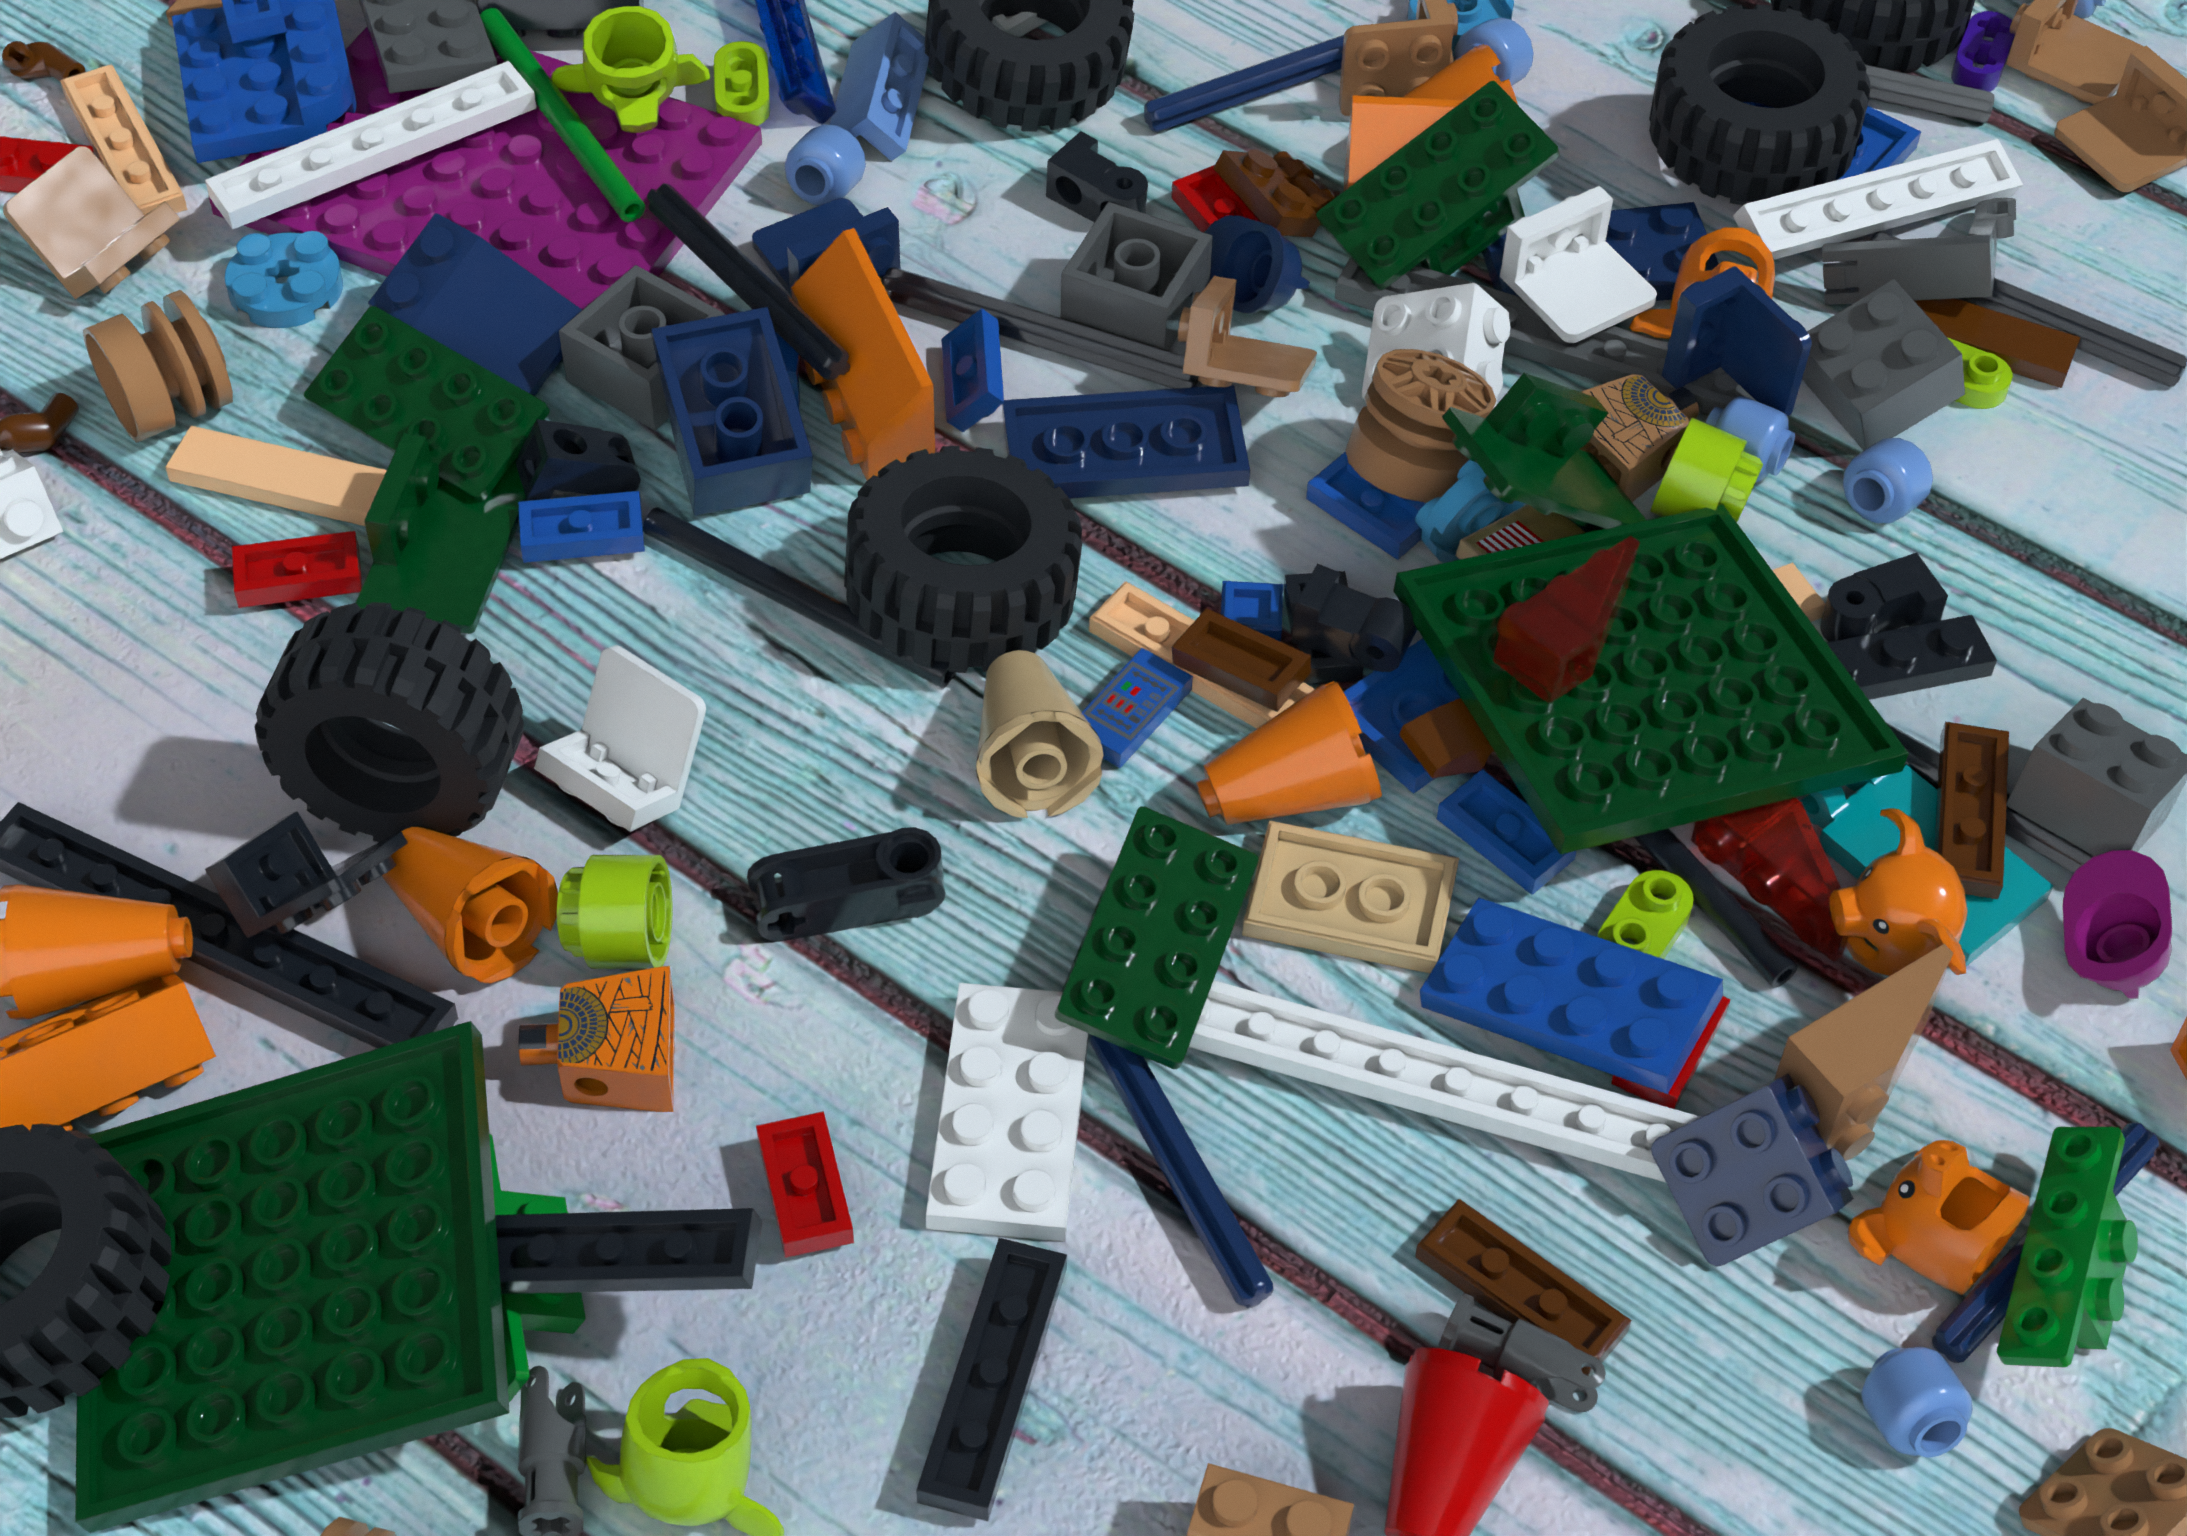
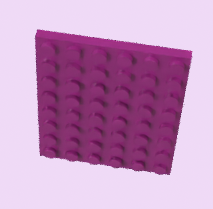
M366 27L345 49L356 96L355 113L345 112L337 120L326 125L327 131L440 87L389 93L368 27ZM491 45L497 65L504 63L503 59ZM530 50L550 78L556 68L572 65ZM560 90L644 202L645 211L639 219L633 222H624L536 105L537 109L244 226L269 235L318 231L327 237L329 247L336 253L339 260L387 277L433 215L438 213L483 238L583 310L635 265L659 277L684 245L649 210L650 201L647 199V194L651 188L657 190L663 183L670 184L706 217L762 145L761 127L744 121H736L720 113L668 97L659 106L658 125L654 129L643 133H628L621 130L616 113L598 102L593 93H573ZM287 147L251 153L239 166ZM209 197L213 215L224 218Z

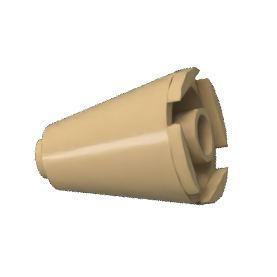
M1023 650L1005 653L992 662L986 673L976 760V774L981 792L995 808L1014 817L1028 818L1026 811H1039L1042 809H1047L1048 816L1063 814L1084 802L1099 785L1102 776V759L1104 757L1100 738L1040 656Z

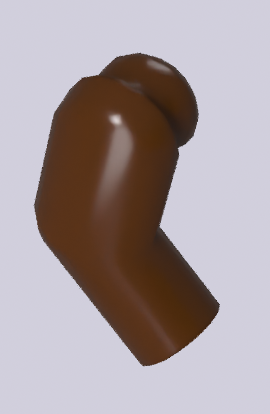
M13 41L7 44L2 52L4 65L9 68L13 75L23 79L54 77L60 81L86 72L85 67L80 62L48 42L25 44L21 41Z
M55 393L40 413H21L3 417L0 420L1 450L13 449L17 453H34L49 450L56 444L78 413V404L66 394Z

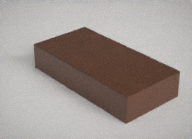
M1207 608L1172 646L1174 665L1276 712L1311 673V655Z

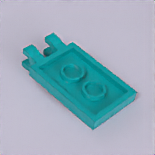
M1907 765L1904 766L1902 772L1845 785L1851 790L1856 791L1848 799H1846L1845 793L1840 786L1811 793L1799 801L1795 808V811L1804 819L1823 829L1817 846L1857 880L1874 859L1897 849L1899 846L1900 831L1888 818L1880 816L1882 809H1899L1914 819L1919 825L1924 845L1934 851L1937 789ZM2006 846L2004 851L2003 888L1999 898L1992 899L1965 894L1968 913L1959 944L1965 955L1966 967L2045 903L2054 887Z

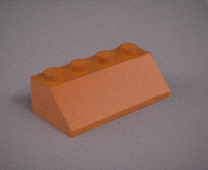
M855 228L844 230L791 287L792 300L849 353L847 361L850 364L849 371L846 375L840 374L834 381L824 379L808 362L804 360L812 385L821 384L824 390L822 398L829 422L832 425L839 423L843 430L841 438L850 465L859 463L866 480H868L873 475L878 477V471L896 459L901 463L906 462V457L910 453L927 449L929 454L935 453L934 385Z
M175 973L91 999L0 1038V1128L23 1124L30 1131L32 1124L43 1123L61 1125L66 1131H71L73 1129L71 1120L96 1109L100 1117L122 1111L139 1101L137 1091L157 1082L163 1081L165 1087L169 1088L183 1084L201 1075L205 1071L202 1063L216 1057L184 982Z

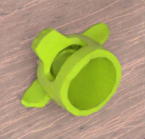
M623 6L607 9L594 17L584 31L583 63L558 67L551 75V80L562 91L593 93L598 102L616 113L621 130L628 133H643L654 129L658 125L659 106L672 94L674 87L701 84L710 79L709 69L693 54L678 55L670 24L657 11L641 6Z
M709 1358L682 1359L657 1371L640 1385L630 1400L621 1439L620 1465L604 1464L596 1455L586 1456V1464L595 1484L607 1497L617 1503H634L651 1518L683 1526H698L725 1518L735 1529L752 1536H784V1528L779 1519L765 1506L744 1496L750 1469L752 1446V1417L747 1392L729 1368ZM683 1389H703L721 1397L726 1403H713L699 1398L691 1399L676 1413L664 1415L665 1403L670 1394Z

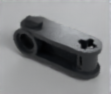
M916 827L900 828L892 832L772 854L753 863L747 873L748 885L751 891L757 894L760 912L756 918L757 929L762 937L778 942L904 918H919L939 907L944 901L946 894L941 846L936 837L928 831ZM776 873L781 875L782 882H775L774 876ZM785 912L788 914V921L786 922L781 917V914Z

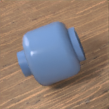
M1503 17L1489 19L1471 28L1460 37L1455 47L1454 61L1481 44L1489 45L1501 62V64L1492 67L1494 74L1499 77L1501 82L1509 79L1511 86L1515 85L1526 77L1532 66L1534 52L1531 39L1524 28L1513 20Z
M824 124L811 129L791 148L784 166L786 179L791 189L802 200L812 205L820 206L830 201L844 198L862 179L866 161L865 153L859 141L849 131L837 125Z
M1744 396L1735 397L1726 405L1724 410L1715 407L1706 420V424L1747 441L1744 452L1760 458L1763 464L1756 482L1762 481L1769 473L1775 476L1780 473L1790 455L1795 440V433L1789 431L1788 417L1784 412Z
M1885 438L1855 456L1847 466L1843 478L1845 497L1852 509L1863 519L1876 524L1893 523L1921 505L1929 495L1933 482L1932 468L1924 452L1912 442L1901 438Z
M1925 1347L1896 1348L1881 1355L1875 1361L1871 1372L1867 1375L1861 1392L1864 1408L1885 1440L1898 1453L1912 1456L1936 1457L1952 1450L1964 1438L1973 1411L1969 1392L1948 1362L1936 1350Z

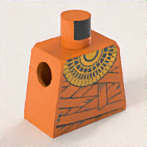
M670 966L654 967L567 983L560 989L559 1023L519 1026L518 1044L521 1066L557 1064L563 1099L570 1103L655 1112H674L675 999Z

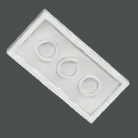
M959 983L926 1210V1229L1065 1242L1089 1033L1055 1018L1054 1013L1063 992Z

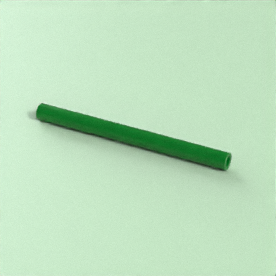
M496 8L484 10L479 16L491 45L504 62L509 61L534 91L535 102L538 108L624 222H633L639 219L645 211V204L503 14Z

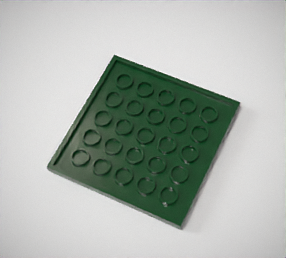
M1723 504L1718 505L1716 510L1702 508L1398 572L1396 574L1393 592L1400 602L1406 604L1411 609L1413 623L1560 855L1902 772L1909 755Z
M471 1021L87 1135L93 1138L103 1149H106L149 1192V1196L159 1205L166 1219L165 1233L171 1238L172 1252L170 1265L162 1267L170 1275L164 1301H155L152 1311L157 1316L146 1337L137 1336L129 1347L133 1355L119 1370L111 1366L98 1377L101 1382L100 1386L84 1396H77L75 1522L89 1533L510 1413L482 1034Z

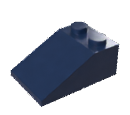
M438 213L433 215L368 302L370 307H378L533 396L536 395L563 358L559 330L582 311L581 308L483 238Z
M768 307L651 329L678 460L694 516L810 493L813 455Z

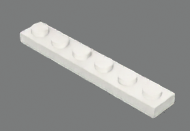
M507 61L205 180L208 194L231 228L236 229L537 109L534 91L513 65Z
M1999 139L1747 203L1733 217L1739 228H1745L1760 236L1771 251L1773 260L1820 248L1824 244L1838 243L1976 206L1979 202L1987 199L2010 197L2023 186V183Z

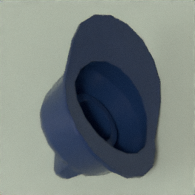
M1226 215L1214 221L1204 232L1213 236L1210 281L1214 276L1237 280L1233 310L1244 314H1255L1259 310H1278L1290 301L1296 289L1309 288L1310 282L1301 276L1302 259L1298 248L1288 239L1284 238L1280 231L1272 225L1242 216Z

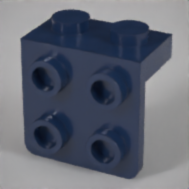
M839 198L756 230L752 234L753 248L791 297V287L844 230L855 228L879 278L884 277L888 268L896 267L901 269L899 220L888 207L863 216L849 199Z
M1736 266L1704 282L1698 281L1687 287L1681 293L1677 302L1678 308L1671 337L1668 341V350L1661 376L1677 389L1721 367L1757 402L1782 411L1787 417L1790 416L1794 409L1812 346L1811 337L1803 325L1789 316L1759 285L1751 281Z
M1789 1073L1761 1086L1744 1097L1659 1137L1652 1144V1156L1705 1259L1711 1265L1722 1266L1837 1213L1854 1199L1849 1190V1187L1853 1186V1179L1847 1163L1838 1150L1835 1148L1828 1150L1815 1125L1820 1122V1116L1813 1098L1804 1086L1794 1085Z

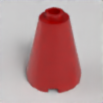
M1420 1347L1416 1349L1414 1355H1411L1409 1363L1405 1366L1384 1533L1387 1536H1470L1545 1421L1549 1401L1539 1389L1507 1370H1504L1501 1381L1479 1372L1478 1368L1481 1359L1442 1348Z

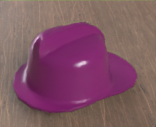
M2112 850L2092 857L2079 867L2065 887L2062 904L2064 951L2068 965L2082 978L2096 982L2098 985L2114 991H2122L2129 999H2138L2139 989L2159 978L2168 967L2172 952L2170 888L2164 870L2151 857L2133 850Z

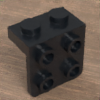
M298 811L263 830L205 870L217 888L221 899L227 904L247 938L271 926L274 927L278 935H282L314 915L310 906H313L315 910L323 906L325 911H329L362 891L356 882L357 879L361 886L393 869L396 863L391 855L408 844V841L402 831L331 867Z

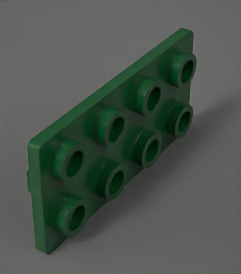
M1490 81L1316 213V216L1322 227L1380 290L1386 289L1419 263L1424 268L1451 275L1507 233L1508 226L1525 217L1517 189L1558 159L1560 156L1559 149L1495 81Z
M371 306L367 309L304 392V397L310 404L394 453L403 433L427 436L431 460L437 463L439 467V479L478 502H483L519 455L536 419L545 420L550 413V409L544 401L376 306Z
M1524 372L1486 418L1453 407H1449L1442 416L1443 420L1455 434L1452 439L1455 447L1464 456L1481 467L1487 475L1484 479L1485 486L1503 502L1513 504L1514 501H1519L1531 505L1544 515H1550L1552 512L1567 516L1581 526L1591 523L1604 529L1646 520L1600 461L1592 453L1580 450L1589 442L1594 430L1609 414L1596 397Z
M403 433L364 520L373 564L355 602L359 608L365 609L366 605L372 602L391 603V608L399 611L412 607L425 611L426 618L442 624L444 619L461 628L460 633H474L519 525L518 502L528 501L526 500L516 467V459L483 502H478L439 479V467L437 463L431 460L427 436Z
M1144 806L1139 807L1116 863L1101 892L1061 992L1063 993L1054 1013L1055 1018L1171 1069L1180 1068L1258 863V856L1253 852Z

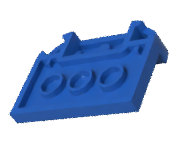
M279 0L287 32L271 35L260 41L248 40L234 44L223 7L213 9L197 8L185 14L172 16L192 147L197 163L292 146L328 132L326 125L337 120L345 112L355 113L357 106L356 96L334 0Z

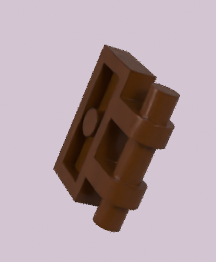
M1250 149L1248 152L1223 150L1213 168L1262 223L1272 225L1280 231L1282 236L1312 238L1317 228L1321 225L1316 213L1336 198L1330 190L1321 189L1313 181L1314 173L1304 161L1300 159L1294 160L1286 151H1281L1272 158L1268 154L1255 149Z

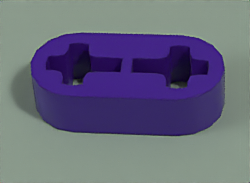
M1993 11L1979 12L1972 16L1957 51L1951 72V79L1954 84L1989 92L1997 87L2015 37L2014 34L2009 32L2012 23L2009 17ZM1984 37L1993 38V42L1984 40ZM1977 63L1984 66L1983 68L1974 67V64Z

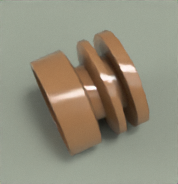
M181 290L163 297L164 312L154 301L141 306L144 334H140L134 324L123 313L83 330L85 346L99 383L120 423L136 443L176 426L175 412L171 400L173 398H176L185 411L193 418L206 414L204 398L215 409L233 402V391L221 347L209 324L200 315L190 298Z
M1395 349L1383 354L1375 367L1372 382L1364 397L1367 406L1361 409L1345 449L1348 463L1362 478L1377 488L1398 497L1425 503L1434 498L1442 497L1458 481L1457 475L1459 470L1470 460L1453 444L1452 439L1455 434L1443 420L1442 416L1449 407H1453L1486 418L1494 409L1497 401L1492 387L1478 373L1464 364L1437 353L1418 349Z

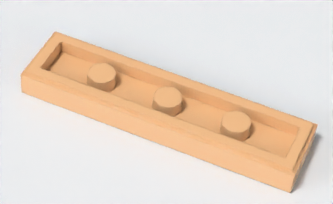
M113 65L103 66L60 80L64 96L90 145L93 147L97 158L145 215L164 201L169 204L175 213L188 210L184 194Z
M190 426L165 466L169 481L361 526H365L364 520L387 471L196 426Z
M1125 581L1089 618V632L1132 657L1141 648H1144L1174 665L1172 646L1195 620ZM1174 665L1193 676L1192 692L1256 729L1314 690L1313 687L1303 682L1276 712Z

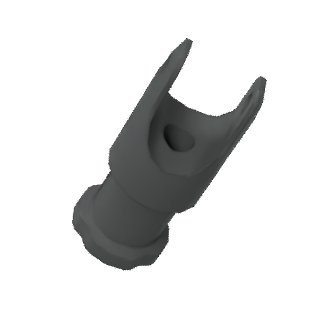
M1463 1293L1457 1301L1438 1345V1348L1481 1359L1480 1364L1493 1369V1378L1501 1381L1504 1370H1507L1539 1389L1548 1401H1553L1576 1412H1587L1593 1409L1598 1399L1595 1388L1603 1383L1606 1375L1605 1367L1600 1360L1574 1348L1568 1341L1522 1319L1512 1323L1474 1305V1297ZM1590 1367L1593 1369L1594 1374L1587 1376L1583 1374L1581 1368ZM1575 1392H1582L1586 1399L1578 1401L1573 1397V1394Z
M538 1365L529 1370V1379L521 1388L518 1470L525 1477V1507L518 1512V1531L523 1536H576L583 1531L584 1522L583 1510L578 1507V1477L583 1474L586 1467L585 1388L578 1382L568 1384L559 1396L556 1411L549 1398L548 1371L545 1367ZM575 1396L574 1402L570 1405L572 1398Z

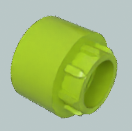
M1691 418L1663 477L1650 512L1664 517L1702 508L1716 510L1718 505L1723 504L1734 520L1738 522L1763 464L1760 458L1744 452L1747 444L1746 440Z
M591 855L585 867H572L564 874L557 898V928L560 943L565 951L571 952L574 957H584L586 964L591 969H649L664 965L671 941L673 901L669 870L665 859L661 855Z

